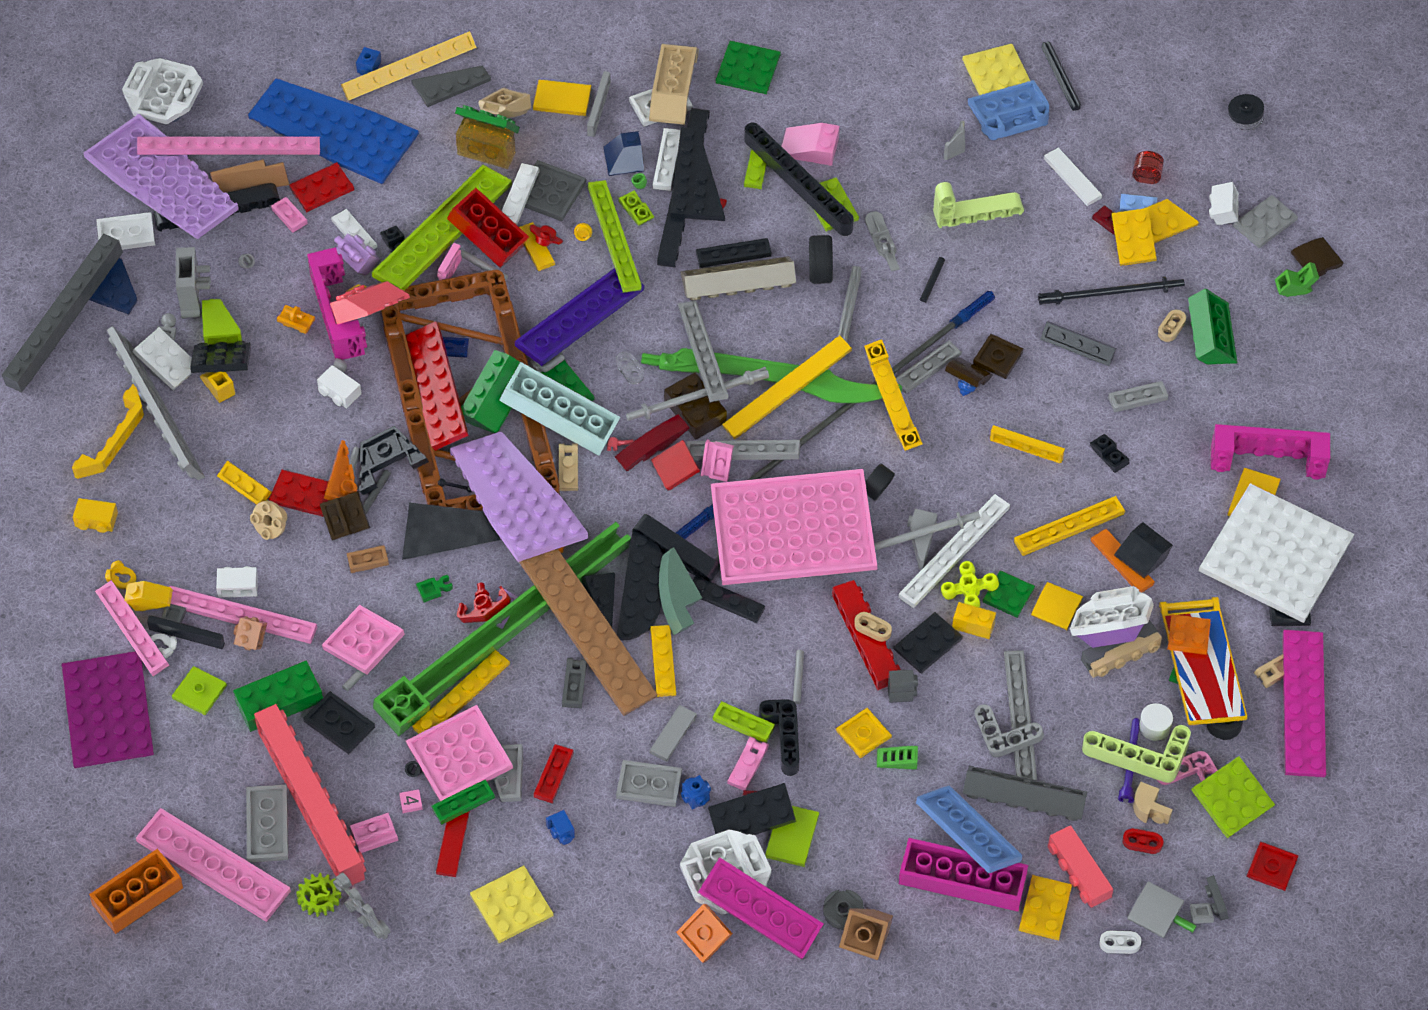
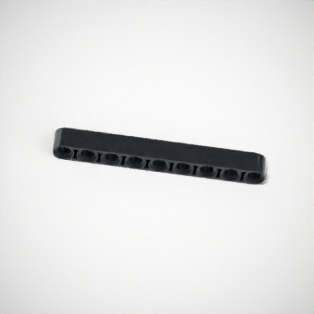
M754 122L748 123L744 128L745 143L838 234L842 236L850 235L853 232V215L759 124Z

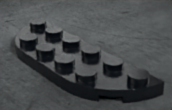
M633 531L617 636L620 641L640 637L650 630L651 626L657 621L661 607L659 571L663 553L654 541H648L649 538L646 539L645 535Z

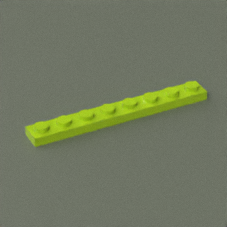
M606 180L588 182V190L622 291L641 290L642 285Z

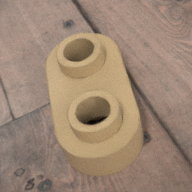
M1172 310L1168 313L1158 329V337L1162 341L1170 342L1177 337L1185 325V313L1180 310Z
M867 612L859 613L855 617L854 625L857 631L877 641H887L891 637L892 627L888 622Z

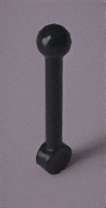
M443 478L438 481V485L441 487L446 485L467 490L469 493L472 492L469 486L446 482Z

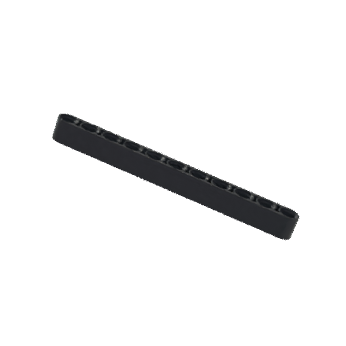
M691 108L687 127L699 128L704 144V133L707 131V120L710 117V110ZM672 191L658 252L657 265L676 268L675 262L678 260L682 232H684L686 223L685 218L670 217Z

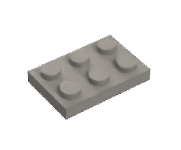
M1271 195L1235 222L1233 227L1254 245L1261 248L1297 221L1298 216Z
M623 760L616 799L676 807L682 768Z

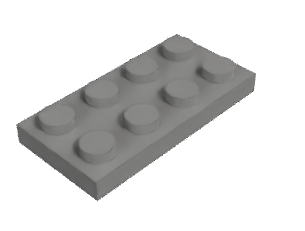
M287 785L246 787L247 861L288 860Z

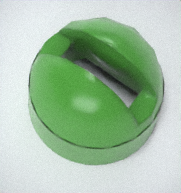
M643 173L635 174L632 177L631 181L634 187L637 189L645 188L647 179Z

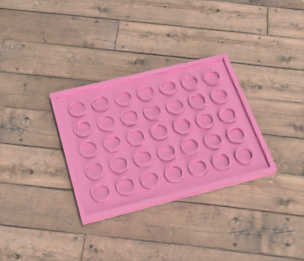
M863 469L711 484L722 585L877 570Z

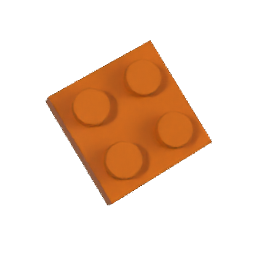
M1172 614L1167 650L1207 655L1211 619Z
M703 904L676 932L702 963L706 962L733 934L707 904Z

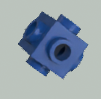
M700 775L695 778H688L682 784V799L690 805L692 810L703 806L710 801L711 787L706 780L703 781Z

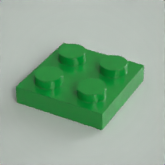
M1000 570L997 574L999 580L998 588L994 591H988L983 598V603L1018 618L1033 593L1035 586Z

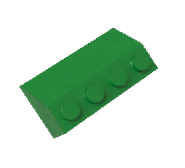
M1205 288L1188 298L1193 341L1196 350L1195 356L1199 361L1207 365L1237 364L1229 303Z
M494 350L461 407L466 423L492 433H498L512 407L499 400L520 361L506 353Z

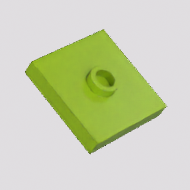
M193 666L172 694V699L206 715L226 688L227 683Z

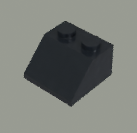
M1142 522L1129 534L1114 556L1145 578L1165 561L1173 545Z

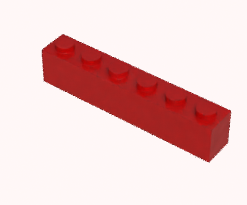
M855 580L834 586L832 588V597L877 690L888 687L889 671L901 669L898 664L895 665L893 652L890 648H887L886 641H877L857 631L855 628V617L862 612H871L869 603L863 599L861 587L856 585Z

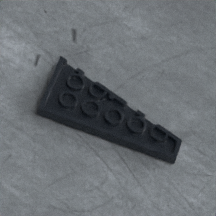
M681 127L670 217L725 221L724 211L699 128Z
M409 502L402 560L502 539L494 530L483 511Z

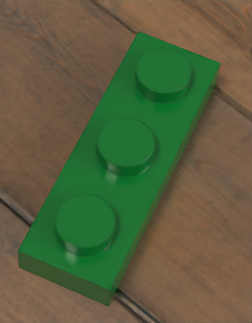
M485 779L431 807L442 825L494 799L495 794Z

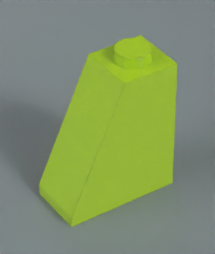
M221 299L202 300L204 343L216 344L218 342H227L228 344L242 341L241 330Z

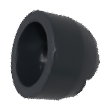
M410 761L405 765V772L410 777H416L422 771L417 761ZM417 764L415 773L412 774L411 772L414 768V765Z

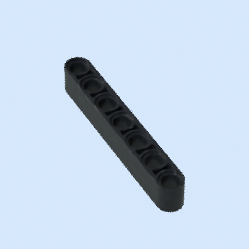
M273 183L227 192L230 199L238 204V210L234 213H245L252 211L251 209L270 207L269 205L280 201L277 187ZM154 211L153 215L158 231L162 232L164 229L179 228L173 222Z

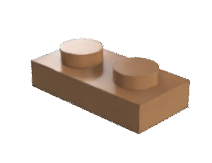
M384 545L346 553L351 573L389 565Z

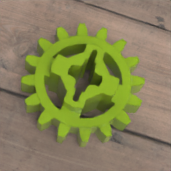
M319 873L318 877L311 874L310 880L304 878V884H299V891H296L298 905H301L302 911L307 910L308 915L316 912V917H319L321 912L326 916L327 910L334 912L333 905L339 906V899L342 897L341 892L333 883L335 878L330 880L329 874L324 878L322 873ZM306 895L310 898V902L306 900Z

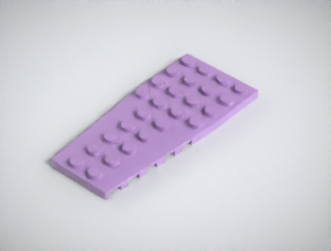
M140 114L84 152V158L117 185L196 239H199L238 210V204L234 203L226 192L223 193L219 189V185L216 182H212L204 171L202 172L194 161L188 159L187 155H137V137H167Z
M502 432L450 448L451 456H454L456 465L463 471V477L468 480L471 491L475 492L478 503L482 504L483 512L517 562L588 539V532L562 497Z

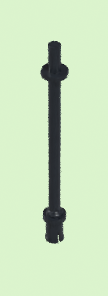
M1163 276L1160 282L1064 293L1054 290V292L1038 293L1039 305L1056 303L1057 305L1063 300L1155 289H1163L1164 293H1167L1168 288L1185 286L1184 279L1167 281L1166 276Z

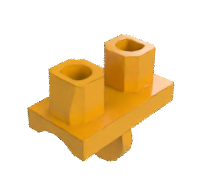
M285 305L281 314L276 319L277 322L282 323L284 326L292 327L306 334L315 321V316L302 312L298 306L292 308Z

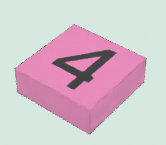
M419 789L399 793L403 813L423 810Z

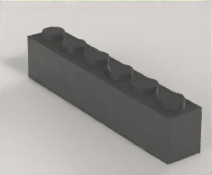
M970 765L963 788V794H967L969 798L978 799L981 797L985 798L988 802H1003L1013 808L1021 806L1031 812H1038L1039 810L1046 812L1049 816H1066L1065 818L1071 821L1082 819L1087 791Z

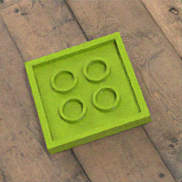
M1240 756L1191 789L1227 838L1275 806Z

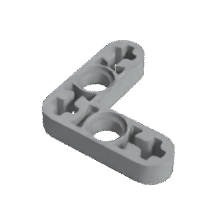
M980 705L975 709L976 720L989 753L993 757H1001L1036 744L1044 737L1043 729L1038 723H1030L1001 734L990 706ZM982 712H985L987 714V718L989 721H984ZM989 727L996 728L995 733L991 735L986 734L985 731ZM1033 730H1035V731L1037 732V735H1036V736H1033V734H1032V731H1033ZM1014 736L1021 738V741L1017 744L1010 742ZM998 744L1000 749L996 750L994 745Z

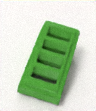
M918 746L877 749V768L917 769ZM883 754H887V761L883 762ZM891 754H895V761H891ZM899 755H903V760H899ZM907 755H911V759L907 760Z

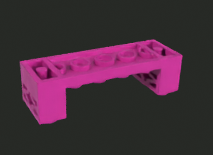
M336 247L307 254L311 280L335 359L344 360L365 355L364 348H367L364 326L359 325L358 319L337 324L330 305L331 296L329 288L326 286L343 282L342 276H345L342 254L337 253Z
M1215 424L1211 443V469L1217 472L1230 471L1234 452L1238 455L1251 453L1256 456L1273 455L1276 458L1290 456L1294 459L1306 458V477H1311L1315 480L1325 478L1330 461V433Z

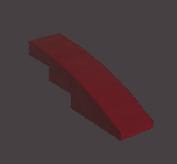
M677 414L646 432L618 453L615 458L626 471H629L641 460H648L658 450L660 452L665 450L689 430L690 427Z

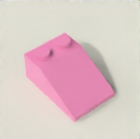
M817 123L786 128L782 147L796 160L832 166L839 140L840 126Z

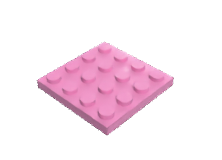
M477 705L406 740L408 748L419 763L422 772L439 801L485 779L488 782L513 769L511 761Z

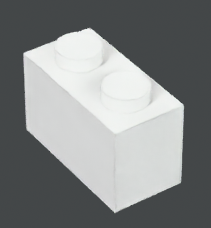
M1230 182L1212 186V194L1209 196L1212 207L1209 209L1211 219H1214L1218 225L1237 222L1239 192L1234 183Z
M333 365L317 379L319 392L323 396L328 395L337 406L342 405L347 409L361 395L360 384Z
M256 567L217 568L216 589L218 598L257 596L258 574Z

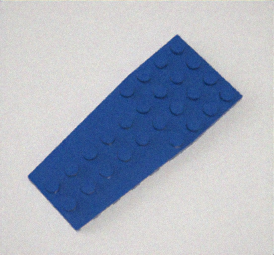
M277 78L248 114L250 120H256L260 125L273 129L279 135L282 134L286 137H320L319 156L332 163H338L339 166L380 184L384 183L419 134L418 130L371 110Z

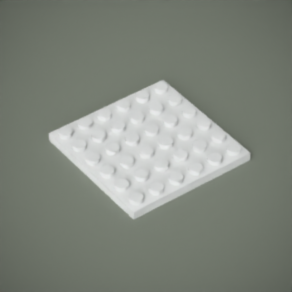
M1249 484L1200 565L1199 571L1304 623L1351 543L1354 534L1255 485Z

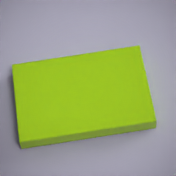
M792 806L797 822L772 830L765 857L805 867L819 812Z

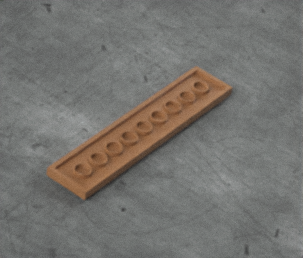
M558 549L519 562L623 716L657 697V693Z

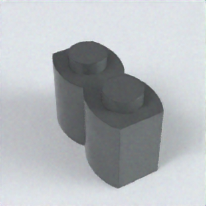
M913 670L889 671V703L913 702V697L917 696L918 677L914 675Z

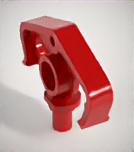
M480 582L477 584L478 590L475 592L474 610L469 614H465L468 610L467 605L459 603L457 617L463 623L486 622L509 605L511 597L500 586L498 595L502 596V599L493 602L489 596V591L485 589V584Z

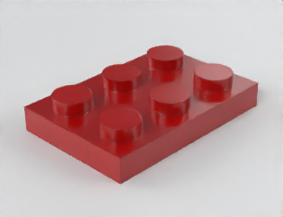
M334 163L289 184V188L306 213L354 191L353 184L338 163Z
M281 470L269 501L276 503L278 506L323 517L320 504L330 501L324 499L329 481Z

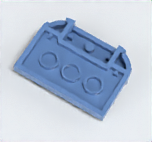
M1034 80L968 98V105L980 122L981 131L990 140L1011 136L1048 124L1049 103Z

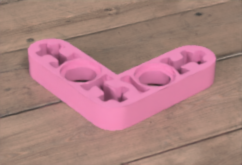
M1198 751L1183 758L1181 765L1188 767L1189 770L1187 772L1178 771L1175 780L1170 783L1157 781L1160 784L1168 785L1197 773L1202 782L1205 780L1206 774H1213L1218 770L1206 752ZM1197 759H1205L1204 764L1197 762Z

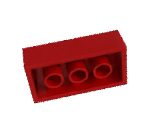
M474 188L453 207L447 217L458 230L499 268L507 263L529 239V236L477 188Z

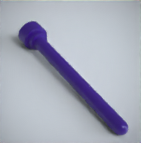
M1138 718L1132 720L1129 743L1137 745L1140 723ZM1127 769L1124 786L1119 790L1118 800L1123 802L1124 798L1129 799L1128 803H1133L1135 798V792L1132 788L1134 772Z

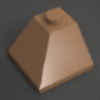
M850 908L839 947L878 960L889 933L893 915L875 909Z

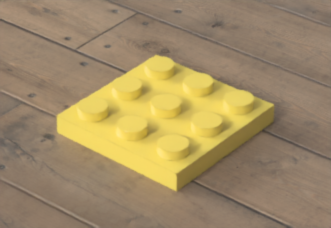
M1013 44L969 54L962 58L979 95L1030 81Z
M525 866L470 892V896L498 943L553 916L552 910Z

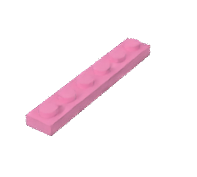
M112 580L95 592L152 676L168 667V662L130 606L124 601L125 599Z

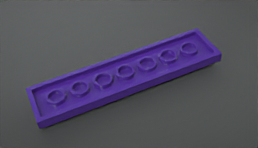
M614 268L515 341V347L540 366H543L644 291L645 285L641 283V290L623 292Z

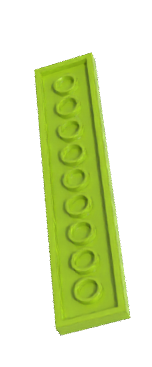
M485 165L479 167L372 271V277L380 282L388 281L405 291L463 234L447 219L453 207L474 188H477L494 203L512 186V180Z

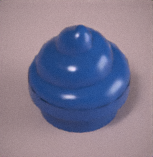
M963 380L958 381V388L962 396L975 391V386Z

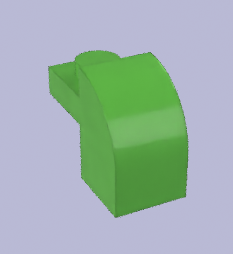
M1311 262L1299 272L1286 269L1275 279L1278 293L1286 297L1308 294L1313 291L1311 285L1319 279L1315 264Z

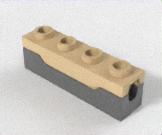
M1149 620L1147 624L1143 625L1135 641L1094 648L1090 647L1082 651L1081 661L1093 678L1096 676L1103 677L1113 668L1120 669L1130 660L1137 661L1147 652H1156L1160 648L1162 637Z

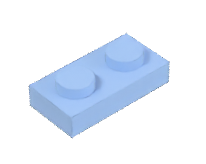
M1121 194L1119 211L1123 212L1149 207L1157 203V197Z

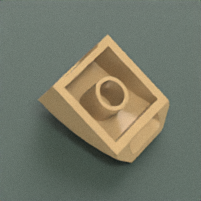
M502 88L478 102L480 110L507 118L521 116L531 108L530 94Z

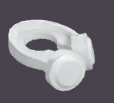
M154 634L151 636L153 642L160 639L164 642V645L169 646L167 649L158 648L164 658L172 655L177 645L176 637L171 636L170 638L165 634Z

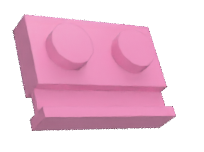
M453 243L438 269L437 278L439 280L452 278L462 261L461 250H459L461 245Z
M707 439L704 448L701 476L705 475L712 479L727 482L734 445L717 441L710 442Z
M389 813L350 825L355 843L361 853L398 841V836Z

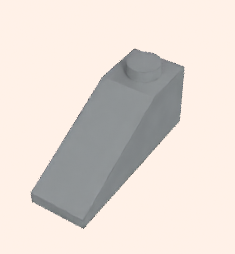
M915 509L913 516L910 515L907 526L910 527V532L937 524L938 514ZM934 533L912 539L920 570L924 568Z

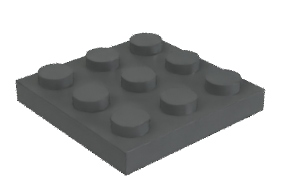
M537 160L534 166L539 167V173L525 208L563 221L586 184V178Z

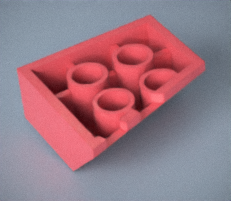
M386 281L366 288L364 285L357 286L353 290L345 292V294L336 296V300L331 302L330 305L337 324L371 315L385 307L398 303V301L406 300L410 296Z

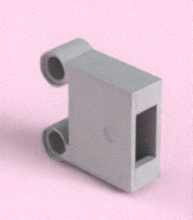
M195 247L176 248V290L182 318L201 317L199 311L201 310L199 289H210L211 278L200 276V273L210 272V266H198Z

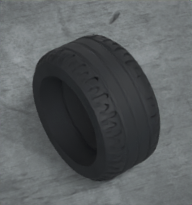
M813 235L809 238V278L813 284H828L833 281V243L830 235Z

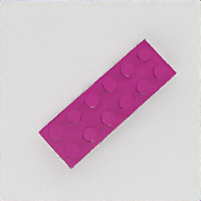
M720 857L697 892L800 959H803L823 926L822 922Z

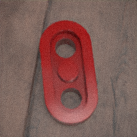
M1134 828L1126 830L1122 839L1123 845L1127 849L1149 854L1159 853L1164 843L1160 834ZM1133 838L1136 840V842L1132 843L1129 841V839ZM1154 842L1156 846L1152 847L1149 843Z

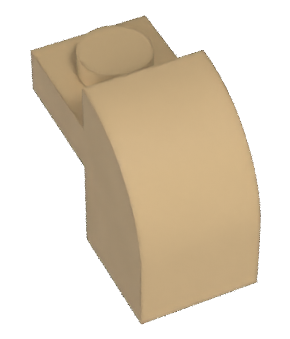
M1140 782L1133 803L1136 816L1144 823L1150 817L1156 823L1168 824L1173 809L1155 803L1158 798L1159 789Z

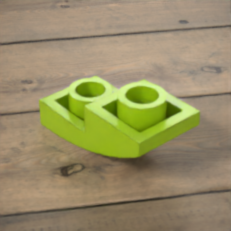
M635 190L619 198V203L638 226L654 218L645 202L642 203Z

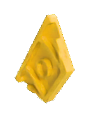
M1168 199L1146 207L1149 211L1154 243L1199 224L1198 220Z

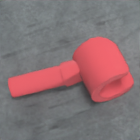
M611 437L608 440L607 450L611 451V447H613V451H617L618 446L629 445L634 441L633 439L621 441Z

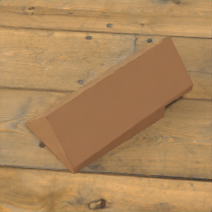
M263 159L210 172L213 182L219 185V189L223 193L267 183H273L276 187L289 185L283 162L266 166Z

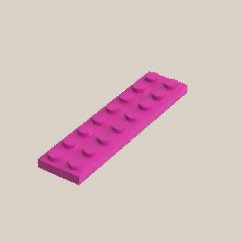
M1284 630L1285 775L1325 777L1323 632Z

